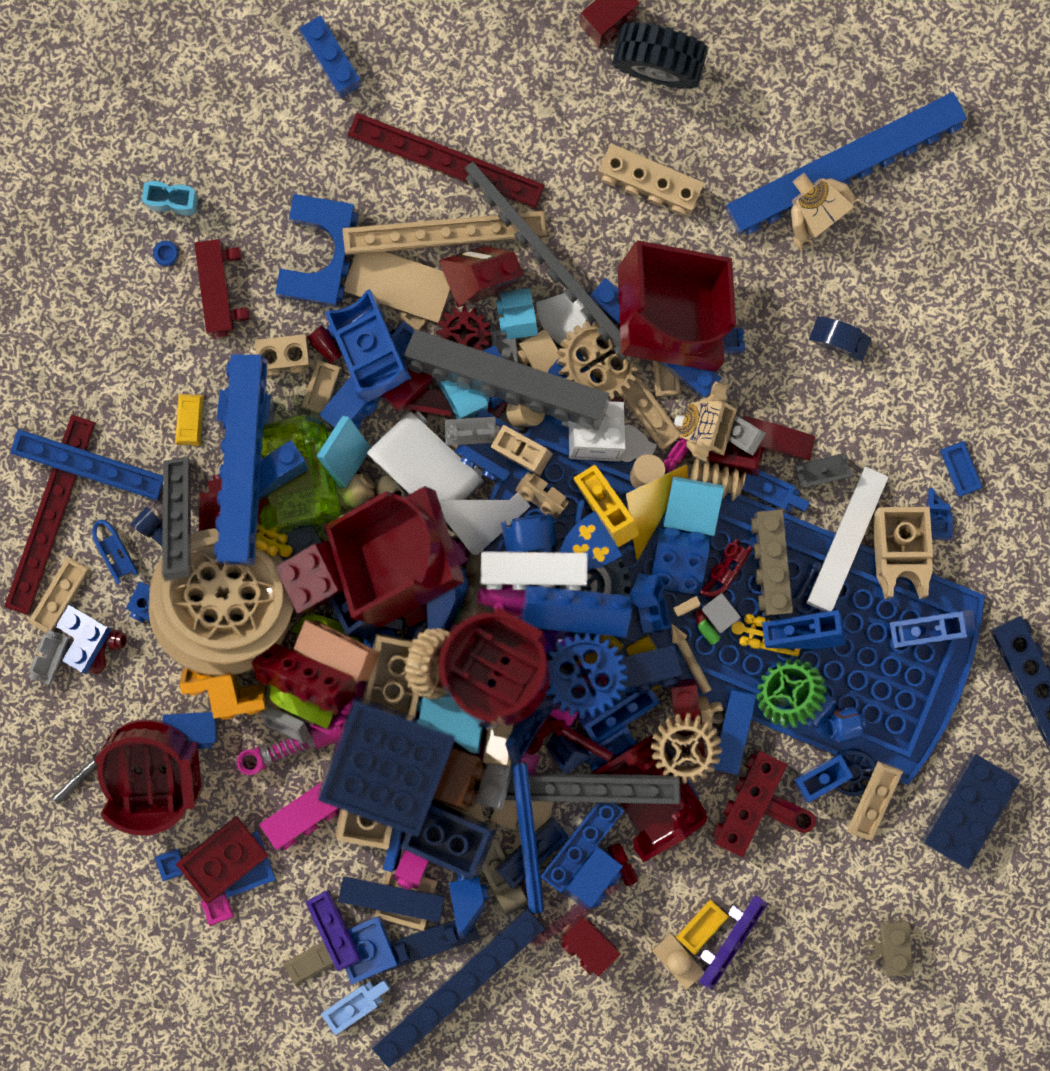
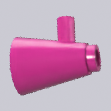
M502 584V589L479 588L477 599L479 604L494 607V610L498 606L504 610L522 613L526 589H513V584Z

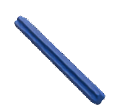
M519 762L512 764L528 906L529 911L536 914L544 911L528 768L526 763Z

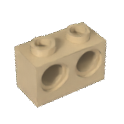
M306 334L255 340L256 355L264 357L268 352H275L277 354V360L267 366V377L278 376L280 371L290 370V374L304 373L305 368L311 367ZM293 349L302 350L303 354L300 360L292 361L289 359V354Z
M505 425L502 426L491 445V448L497 453L538 476L542 474L552 456V453L547 448Z

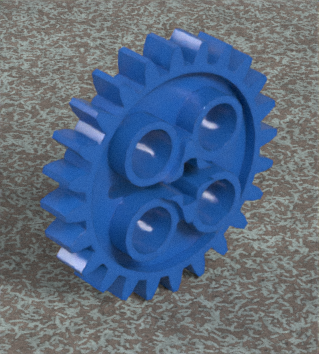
M586 633L584 640H581L579 635L575 634L574 642H571L566 637V646L563 647L559 643L556 644L558 653L549 651V655L553 660L549 661V687L551 689L547 691L546 695L547 697L555 696L552 704L555 706L561 703L560 711L562 713L569 708L570 717L572 718L576 712H579L581 719H584L586 712H589L592 719H594L595 711L597 710L602 715H605L604 707L606 705L614 709L612 700L621 701V697L617 692L626 691V687L620 684V682L628 681V677L621 674L627 670V666L619 665L624 660L623 655L615 657L618 648L615 646L608 649L610 645L608 639L601 644L600 635H597L594 641L590 640L589 633ZM587 654H596L598 656L597 662L594 664L585 663L584 658ZM574 656L579 657L586 674H589L590 682L597 693L595 697L591 695L585 680L581 678L580 670L573 659ZM565 665H571L575 668L574 672L569 676H564L560 673ZM601 676L610 679V683L603 688L595 684L596 680ZM576 688L585 689L586 695L582 699L572 697V692Z

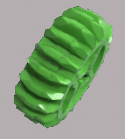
M787 659L784 666L777 662V669L775 670L768 667L769 676L761 675L764 684L757 685L760 691L757 694V699L760 701L759 708L761 711H764V716L767 719H771L773 724L778 725L780 723L782 727L787 728L790 723L793 728H797L799 721L803 725H807L806 718L810 717L815 720L814 712H822V707L819 703L826 702L823 694L827 693V688L823 685L825 680L822 676H819L820 672L818 669L812 668L810 663L806 662L803 664L801 660L797 659L793 664L790 659ZM800 677L806 680L791 681L790 678ZM789 686L792 688L794 701L791 698ZM792 706L794 709L782 710L777 707Z

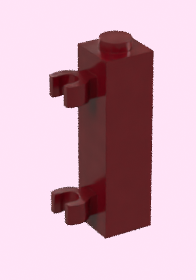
M220 239L194 242L206 333L209 336H213V339L228 338V333H234L233 322L250 320L247 307L231 310L225 262L242 260L241 250L239 247L223 250Z

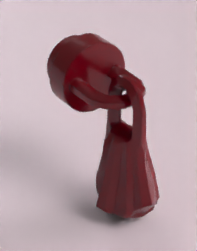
M113 629L109 633L89 669L92 674L101 673L106 668V642H108L111 650H120L126 646L127 636L121 630Z

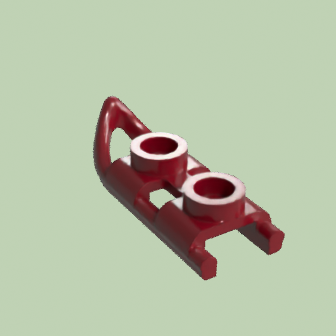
M737 539L729 543L725 548L724 558L720 564L712 568L711 578L700 593L711 598L717 597L721 593L724 594L754 548L748 546L745 549L739 546L741 542ZM733 561H736L738 564L731 571L729 567ZM716 581L724 584L721 589L709 592Z

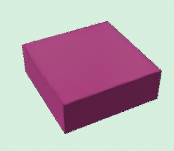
M225 893L220 894L208 905L204 900L201 901L209 926L234 917Z

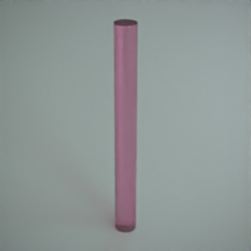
M616 883L613 887H607L603 893L608 897L619 889L620 886ZM577 905L545 928L532 942L536 947L540 946L591 908L585 910L580 905Z

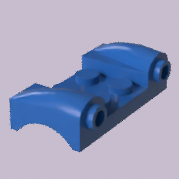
M370 289L365 291L363 296L354 304L343 309L325 312L330 324L327 326L331 336L337 340L355 384L352 386L359 400L362 398L366 402L373 400L411 378L385 322V316L378 299Z

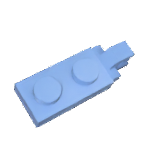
M385 979L375 986L371 982L363 984L323 1011L321 1015L334 1035H337L377 1008L378 1004L383 1001L380 995L388 991L390 986Z

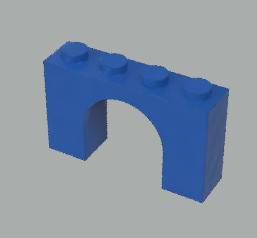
M293 194L289 215L290 222L325 230L334 240L335 253L329 265L319 272L303 273L280 269L275 292L277 297L337 307L338 301L343 302L345 287L341 286L343 276H348L350 262L346 261L347 255H345L342 229L357 226L359 212H355L354 204Z

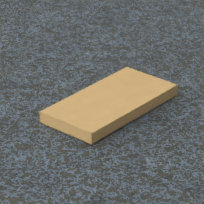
M387 252L355 254L344 285L345 293L361 298L365 291L370 289L380 305L424 318L436 324L441 320L451 291L443 271Z

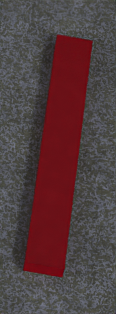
M357 112L347 135L351 139L466 183L468 182L465 178L468 175L465 167L473 161L503 197L534 209L537 208L545 184Z
M71 414L61 443L87 451L96 422ZM52 468L6 599L5 608L30 615L78 475Z

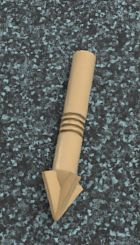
M671 624L672 643L677 644L702 694L709 692L712 689L686 641L687 635Z

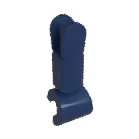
M146 506L130 525L146 537L150 538L154 535L152 538L162 546L163 526L160 528L162 522Z

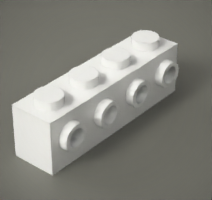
M482 552L481 584H487V589H502V584H513V589H526V586H529V584H539V586L555 589V585H565V589L581 590V585H587V553Z

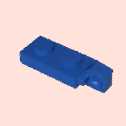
M760 470L759 476L746 474L742 491L781 510L791 512L792 508H795L805 513L810 503L799 497L800 491L795 489V486Z

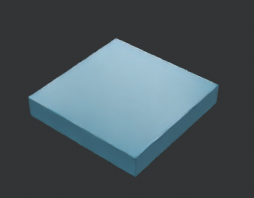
M342 416L319 451L317 458L337 485L347 488L371 447L350 417Z
M673 476L663 527L700 532L714 536L724 485Z

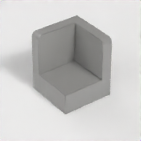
M722 593L702 608V611L711 621L713 628L718 634L741 618Z

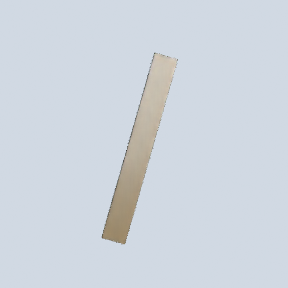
M544 211L518 213L539 238L547 237ZM498 215L342 229L345 255L517 240L514 236L516 233L511 225L506 227Z

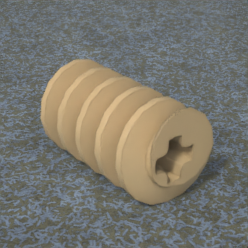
M696 458L690 479L724 485L722 499L728 493H731V501L734 502L742 491L746 472H743L739 477L738 469H734L729 475V468L727 466H724L719 472V464L714 463L711 469H709V461H704L700 466L699 459Z

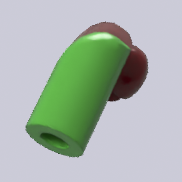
M702 606L701 609L695 611V619L699 631L713 645L720 640L721 636L709 623L708 617L702 611L704 607Z

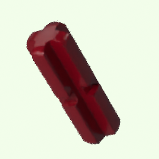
M621 844L611 845L608 848V852L615 861L623 866L619 872L622 874L621 878L624 884L631 886L638 882V877L631 863L627 862L629 859Z

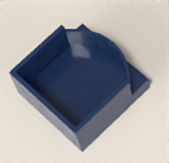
M355 695L319 788L318 801L418 837L454 743L455 735L430 726L428 721Z

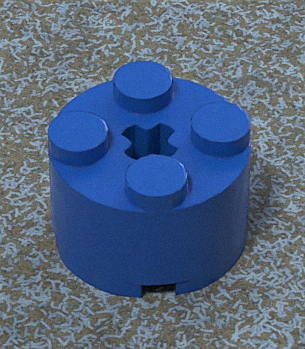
M547 513L546 519H542L541 514L514 518L511 525H507L506 521H502L501 528L506 552L527 553V551L537 550V553L552 552L553 546L557 544L552 513Z

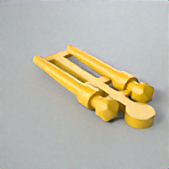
M257 523V531L259 533L256 534V548L263 552L267 551V554L273 557L277 552L283 557H290L293 549L291 546L285 545L288 536L283 533L278 534L277 530L269 529Z
M746 614L744 622L752 624L750 628L745 627L740 621H736L731 625V631L734 634L749 633V638L747 636L739 638V644L742 646L749 645L750 648L757 650L760 648L772 652L799 656L801 649L790 650L787 648L765 647L763 631L755 629V626L763 628L762 622L770 621L764 617L757 616L756 618L752 614ZM753 636H762V642L760 641V639L753 638Z

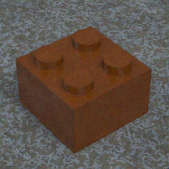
M451 748L433 799L468 812L469 807H473L478 794L475 792L478 782L482 783L486 768H484L485 763L477 756Z

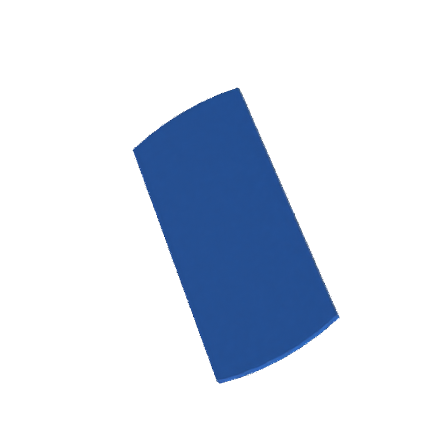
M545 414L543 421L539 425L529 427L523 436L547 448L552 453L542 474L538 476L548 483L543 491L548 493L551 487H554L565 495L566 500L569 501L557 520L552 517L557 544L553 546L552 552L548 553H554L562 547L565 537L576 525L575 515L578 502L585 499L573 478L596 465L628 510L626 494L636 489L631 484L630 472L637 459L634 458L630 462L622 460L618 462L569 459V428L562 425L563 421ZM508 459L504 469L510 473L505 481L498 478L488 500H510L517 493L515 489L521 479L524 478L527 472L533 474V472ZM728 493L722 499L714 536L706 535L710 536L709 554L702 589L711 578L712 568L720 564L724 558L725 548L729 543L737 539L741 542L739 546L745 549L748 546L753 548V544H757L756 533L752 534L751 518H754V514L760 511L777 509L743 495H739L734 502L731 501V493ZM587 500L583 506L581 520L593 511ZM529 501L527 502L530 507L519 516L541 514L542 519L547 518L539 507ZM666 511L638 560H636L633 539L618 548L622 554L623 563L629 570V578L631 580L630 594L638 573L648 576L652 575L659 528H668L663 527ZM783 512L791 599H793L810 573L812 563L818 561L822 567L835 533ZM677 529L678 531H681V532L692 533V532H690V531H684V530H679V529ZM503 533L495 538L478 555H482V552H506ZM860 544L832 610L840 611L844 622L846 645L825 649H801L799 656H793L760 648L757 650L750 648L749 645L742 646L739 644V638L741 636L749 638V633L734 634L731 631V626L719 634L721 638L717 643L711 645L699 631L694 614L697 609H701L702 606L707 605L716 597L711 598L701 593L689 594L671 590H663L661 597L665 596L670 624H673L687 635L686 641L712 689L702 694L697 684L698 697L707 696L709 703L721 702L723 709L727 710L732 688L758 694L760 691L757 685L764 684L761 675H770L768 667L775 670L777 669V662L784 666L787 659H790L793 664L797 659L801 660L803 664L808 662L812 668H817L820 672L819 676L824 678L825 683L823 685L827 688V694L837 703L833 708L834 710L854 707L859 714H863L866 727L863 729L862 736L857 740L838 743L828 736L825 721L818 728L814 725L809 728L807 725H803L801 721L798 722L797 728H793L790 723L787 728L782 727L780 723L775 725L771 719H767L764 716V711H761L759 708L760 701L757 699V696L751 720L834 755H837L842 750L861 749V751L871 755L876 765L879 761L901 769L903 773L899 782L907 785L910 784L931 755L947 728L962 695L975 655L985 599L983 594L934 574L931 575L929 581V592L926 599H919L912 581L904 577L896 578L893 597L891 599H884L883 590L876 575L875 550ZM537 550L527 551V553H537ZM754 551L751 552L734 581L723 594L741 617L737 621L742 622L748 628L752 624L744 622L746 614L774 621L824 612L807 604V600L820 572L819 570L816 571L800 597L799 606L792 609L793 613L764 616L763 611L759 610L758 595H762L761 585H757L756 570L759 569V560L754 558ZM733 561L729 569L733 571L738 563ZM594 569L587 570V574H590L592 577L587 580V585H581V590L577 591L586 590L590 592V585L596 580V592L603 594L604 581L602 576ZM716 581L709 592L721 589L724 584ZM529 584V586L537 587L539 584ZM697 596L700 602L699 607L680 617L675 616L672 608ZM631 604L632 614L627 636H613L623 644L615 657L623 655V657L629 656L626 646L649 635L657 649L674 645L682 671L680 680L694 678L677 644L672 643L671 628L642 634L637 606ZM973 610L977 633L975 636L897 648L893 647L890 622ZM755 626L756 630L763 631L762 627ZM571 632L574 638L575 634H578L581 640H584L586 633ZM589 633L590 640L593 641L598 634ZM753 636V638L760 639V641L762 642V636ZM800 677L790 678L791 681L806 680ZM789 686L791 691V698L794 701L792 688ZM792 706L777 707L782 710L794 709ZM846 755V758L852 761L854 755ZM858 756L856 762L860 763L862 756ZM866 761L862 764V766L869 767L871 766V764L868 761Z

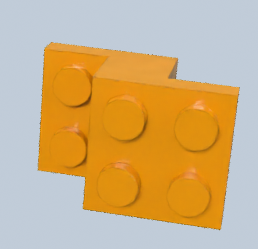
M187 668L182 669L179 684L181 694L188 693L190 696H194L207 690L214 719L221 718L222 720L234 718L236 714L242 713L254 715L265 709L267 694L265 684L260 683L239 687L237 675H232L231 672L226 673V675L211 676L197 673Z

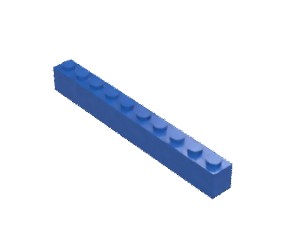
M953 91L728 203L725 210L738 235L745 233L746 236H749L760 230L759 225L768 222L769 225L783 218L781 214L789 210L791 211L793 207L792 200L800 194L793 181L801 174L805 173L812 183L818 179L832 178L849 186V180L857 176L861 180L873 173L871 169L879 165L882 169L896 162L895 157L901 154L904 157L910 156L918 151L917 146L926 143L927 146L932 145L940 140L939 135L947 131L949 135L958 132L963 128L962 124L967 120V117Z

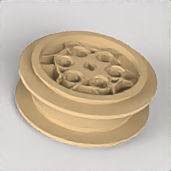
M216 529L203 530L191 534V577L164 581L162 558L158 562L150 585V624L160 646L180 665L205 675L220 676L226 675L229 672L232 675H237L252 670L251 662L255 657L265 652L274 643L281 645L288 632L293 603L275 569L276 566L283 563V560L278 554L273 557L267 554V551L263 552L256 548L255 565H224L218 562L214 555V546L218 542L219 532ZM230 573H236L240 576V578L233 580L230 579L227 575ZM203 574H210L214 578L210 581L204 580L201 576ZM250 593L254 596V599L245 600L241 595ZM198 595L202 600L200 602H193L189 597ZM232 615H239L243 620L234 622L230 617ZM213 616L216 618V622L208 623L203 618Z

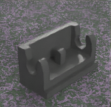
M842 453L794 465L800 490L852 477L853 473L852 469L848 466L847 454L844 455Z

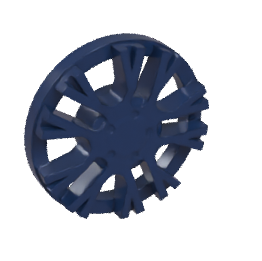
M861 749L842 750L836 756H842L853 778L847 781L850 783L849 790L842 788V784L835 789L848 796L862 795L866 787L860 781L862 778L869 781L872 776L863 774V772H873L876 764L871 755L861 751ZM846 755H854V759L849 761ZM858 756H862L860 763L856 762ZM868 761L871 766L863 767L862 764ZM854 783H858L859 790L855 791Z

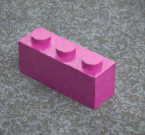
M321 783L259 824L276 850L282 847L285 851L297 843L296 836L302 832L307 836L319 828L316 824L318 821L325 818L328 822L340 813L337 807L318 801V791Z

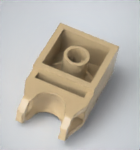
M879 507L872 515L876 575L882 587L884 599H891L893 597L896 578L900 577L911 580L919 599H926L929 592V581L933 572L930 507Z

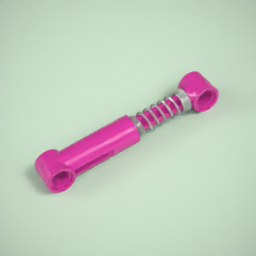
M340 713L339 715L332 716L327 729L315 723L309 725L308 732L311 738L306 744L288 737L285 741L282 739L280 743L275 742V745L271 746L269 744V747L266 745L262 748L256 747L245 750L237 758V767L245 775H254L266 769L268 765L274 764V761L280 762L281 758L287 759L289 755L293 757L294 753L300 754L302 750L307 751L309 747L311 749L316 747L319 750L337 743L347 715ZM253 755L256 757L257 766L254 769H248L245 766L244 760L246 756Z

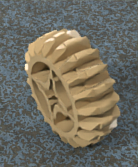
M440 628L426 629L424 633H419L418 639L413 640V647L408 648L410 653L409 657L406 658L408 661L407 666L404 668L407 671L405 679L409 681L408 687L418 696L436 699L442 698L444 694H448L441 682L439 658L443 644L451 632Z
M690 713L686 714L685 720H682L680 714H676L675 723L671 718H667L666 724L668 727L662 724L659 725L658 729L661 733H654L653 736L658 742H654L651 745V749L656 750L652 754V758L656 760L661 759L657 762L656 767L658 769L666 767L663 771L664 776L669 775L670 772L673 773L674 777L682 776V783L684 784L687 783V779L690 776L693 783L697 782V774L703 779L707 778L706 770L714 772L715 767L712 763L718 764L720 758L716 755L722 753V748L716 746L721 743V738L713 737L717 733V729L707 730L710 722L707 720L700 724L701 716L699 715L696 716L695 721L690 720ZM679 730L694 731L689 736H682L679 733L675 734ZM701 737L704 738L708 747V754L705 758L696 746ZM667 739L672 741V746L677 751L672 760L669 758L665 748ZM692 743L691 752L687 750V753L683 752L681 754L682 744L686 746V744L690 745ZM686 760L692 761L695 764L699 763L690 767L680 765Z

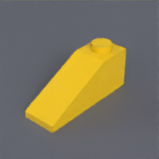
M596 465L573 478L593 512L596 511L618 548L640 535L634 518Z

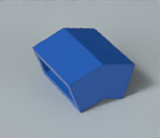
M638 573L630 594L631 604L642 608L658 605L665 587L659 573L650 576Z
M665 596L660 598L658 605L646 608L637 606L642 634L671 628Z

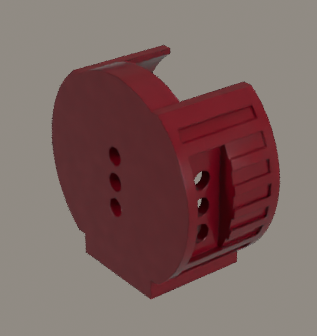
M498 606L492 615L486 612L464 620L448 635L440 653L439 673L443 687L449 696L453 697L460 709L477 721L487 724H499L504 727L526 719L541 705L549 688L550 666L544 650L547 645L544 633ZM504 657H508L510 659V663L508 665H503L501 663ZM495 671L501 674V676H496ZM493 679L496 681V685L491 688L488 686V682Z
M136 720L120 726L105 740L95 758V764H98L97 774L100 788L108 799L101 812V818L113 828L127 834L139 836L154 835L171 828L183 817L186 809L195 808L202 792L198 742H187V737L181 731L161 721ZM161 765L166 766V772L160 770ZM136 766L141 767V768H142V772H141V773H137V772L134 770V767H136ZM152 766L155 768L154 772H151Z

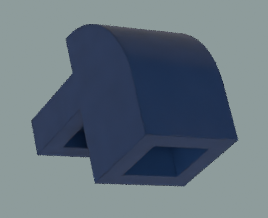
M820 316L817 317L809 338L810 341L825 349L839 351L861 362L864 360L872 339L863 334L861 329L853 325Z

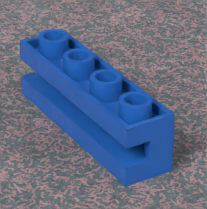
M596 802L542 871L540 877L561 893L624 810L616 803Z

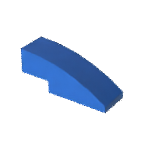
M731 689L720 734L721 743L718 744L722 748V753L716 755L720 758L718 764H714L715 770L738 775L757 694Z

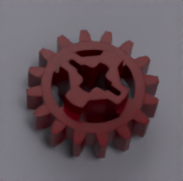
M463 306L462 312H458L454 307L453 315L450 316L448 313H445L446 321L438 322L442 330L436 331V335L456 341L468 347L474 341H478L472 348L482 351V347L489 348L490 346L485 340L492 337L491 332L485 331L490 328L489 322L482 323L485 315L481 314L477 317L476 308L468 312L466 306ZM459 319V322L454 327H450L453 322ZM471 319L476 322L480 329L473 328L469 320ZM463 329H467L468 332L465 339H461L459 335Z

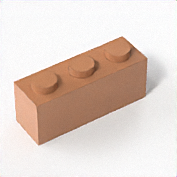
M311 620L304 621L294 647L295 650L306 657L351 675L354 684H358V681L370 680L380 655L379 651L319 621Z

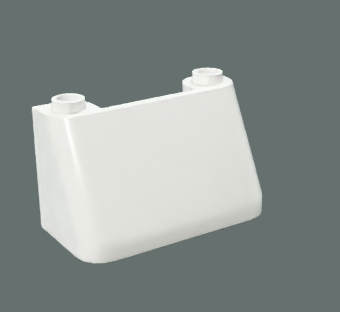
M409 411L367 452L368 457L381 466L409 494L426 486L436 490L439 500H467L484 482L481 478L483 475L482 471L477 466L473 469L461 462V458L425 425L428 420L419 412L413 414Z

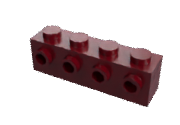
M276 643L262 654L256 656L251 662L255 671V677L259 682L272 685L283 693L288 692L295 695L303 702H311L318 705L324 711L329 710L339 715L357 693L351 675Z
M757 750L756 754H750L745 765L749 769L745 777H739L734 787L737 794L733 801L728 800L723 810V814H726V817L722 824L717 823L712 833V837L715 838L714 844L740 857H744L788 764Z

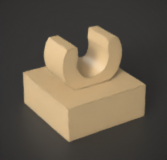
M707 696L698 697L701 724L707 720L710 722L707 730L713 728L712 722L715 724L724 722L722 713L714 714L717 711H723L721 702H713L709 705Z

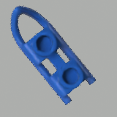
M103 519L98 520L93 525L92 537L116 584L121 583L120 577L131 571L134 575L139 572L115 528ZM103 524L110 530L112 535L99 542L97 529L99 525ZM118 549L122 551L125 558H121ZM112 554L115 563L111 564L107 555Z

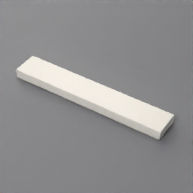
M866 466L864 467L807 600V604L824 612L833 610L888 476Z

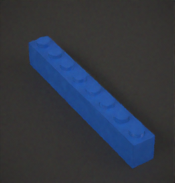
M231 354L230 362L226 366L229 387L225 389L227 413L223 415V427L226 429L225 439H222L221 442L224 462L220 465L219 476L222 480V490L218 492V505L221 506L220 516H217L216 530L219 532L218 542L214 546V555L217 561L224 565H255L268 360L262 355Z

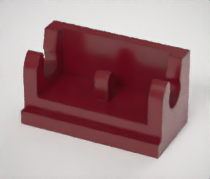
M727 443L724 455L709 451L707 461H709V468L714 463H717L720 470L727 466L731 472L734 469H738L739 473L743 474V472H746L748 475L759 476L765 450L762 446H758L754 455H751L733 443Z

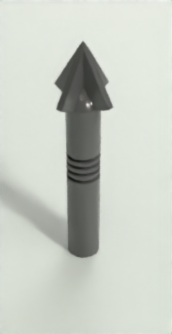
M98 753L92 754L93 759L52 796V799L57 804L61 803L83 780L98 768V764H95V758Z

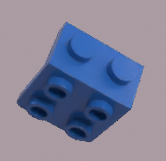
M482 410L475 418L495 416ZM495 417L496 425L499 426V429H501L502 426L505 425L510 429L521 434V432H519L515 428L511 427L510 425ZM492 443L458 445L455 453L462 456L461 462L473 469L477 465L483 469L482 474L493 481L496 478L503 481L506 480L510 473L504 469L508 458L491 448Z
M659 528L652 575L659 573L665 586L664 590L689 594L700 593L709 554L710 536L700 532H681L675 528Z

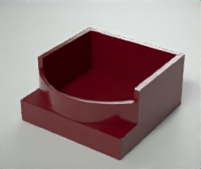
M637 240L617 267L621 355L717 372L725 362L724 338L736 325L732 258Z
M423 486L406 497L385 491L325 525L353 619L383 627L464 583L436 490Z

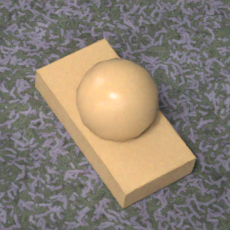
M671 933L652 949V952L686 990L705 973Z

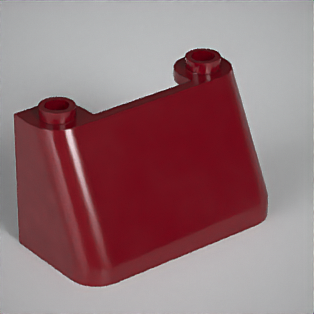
M651 735L613 758L610 763H605L590 774L663 775L666 767L664 766L659 769L656 767L657 762L661 759L656 760L652 758V754L656 750L651 749V745L658 741ZM666 750V752H667L669 758L672 760V757L670 756V754H669L668 751ZM680 776V804L621 803L639 831V834L634 838L633 844L635 852L643 863L687 839L707 821L704 807L688 782L682 783V776Z

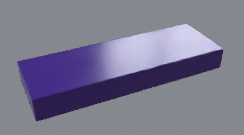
M326 890L306 901L308 910L337 972H341L361 961L362 958L330 890Z

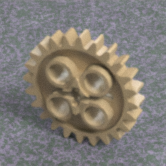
M585 321L582 324V328L576 325L573 328L574 332L569 331L566 334L567 339L561 341L560 344L564 348L559 349L557 354L563 358L559 359L556 363L564 366V368L558 373L559 375L566 374V379L610 393L609 401L614 399V395L619 398L623 394L622 390L627 391L630 389L629 383H633L636 380L632 374H636L639 368L633 365L640 359L637 358L630 364L627 359L622 361L615 353L607 357L602 363H597L588 371L581 373L580 369L590 365L594 360L600 359L616 347L610 339L605 341L597 332L599 327L595 322L592 323L591 327L589 322ZM597 340H602L606 345V349L600 348L597 345ZM576 352L583 353L586 361H580L576 356ZM611 361L617 362L620 370L613 369ZM590 373L596 374L599 377L600 383L593 382L590 378Z

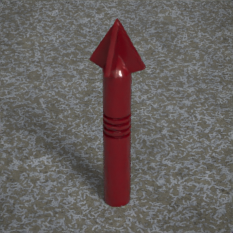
M547 720L558 737L563 735L609 763L612 761L615 755L613 752L566 726L564 720Z

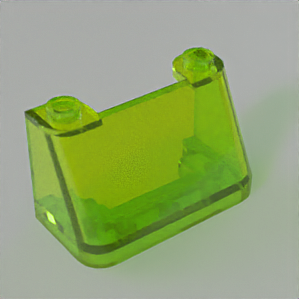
M301 415L264 425L262 459L292 440L308 468L306 472L268 494L269 505L264 506L260 513V521L265 530L272 531L329 523L340 517L336 482L317 458L319 451L329 437L327 428L322 421L307 415Z

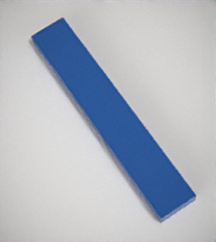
M17 429L10 454L158 501L163 487V475Z

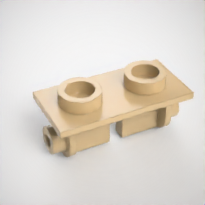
M527 472L515 491L519 492L524 500L532 502L539 507L545 515L552 513V517L557 520L569 503L566 500V496L554 487H551L548 493L543 490L548 483L535 473L530 474Z

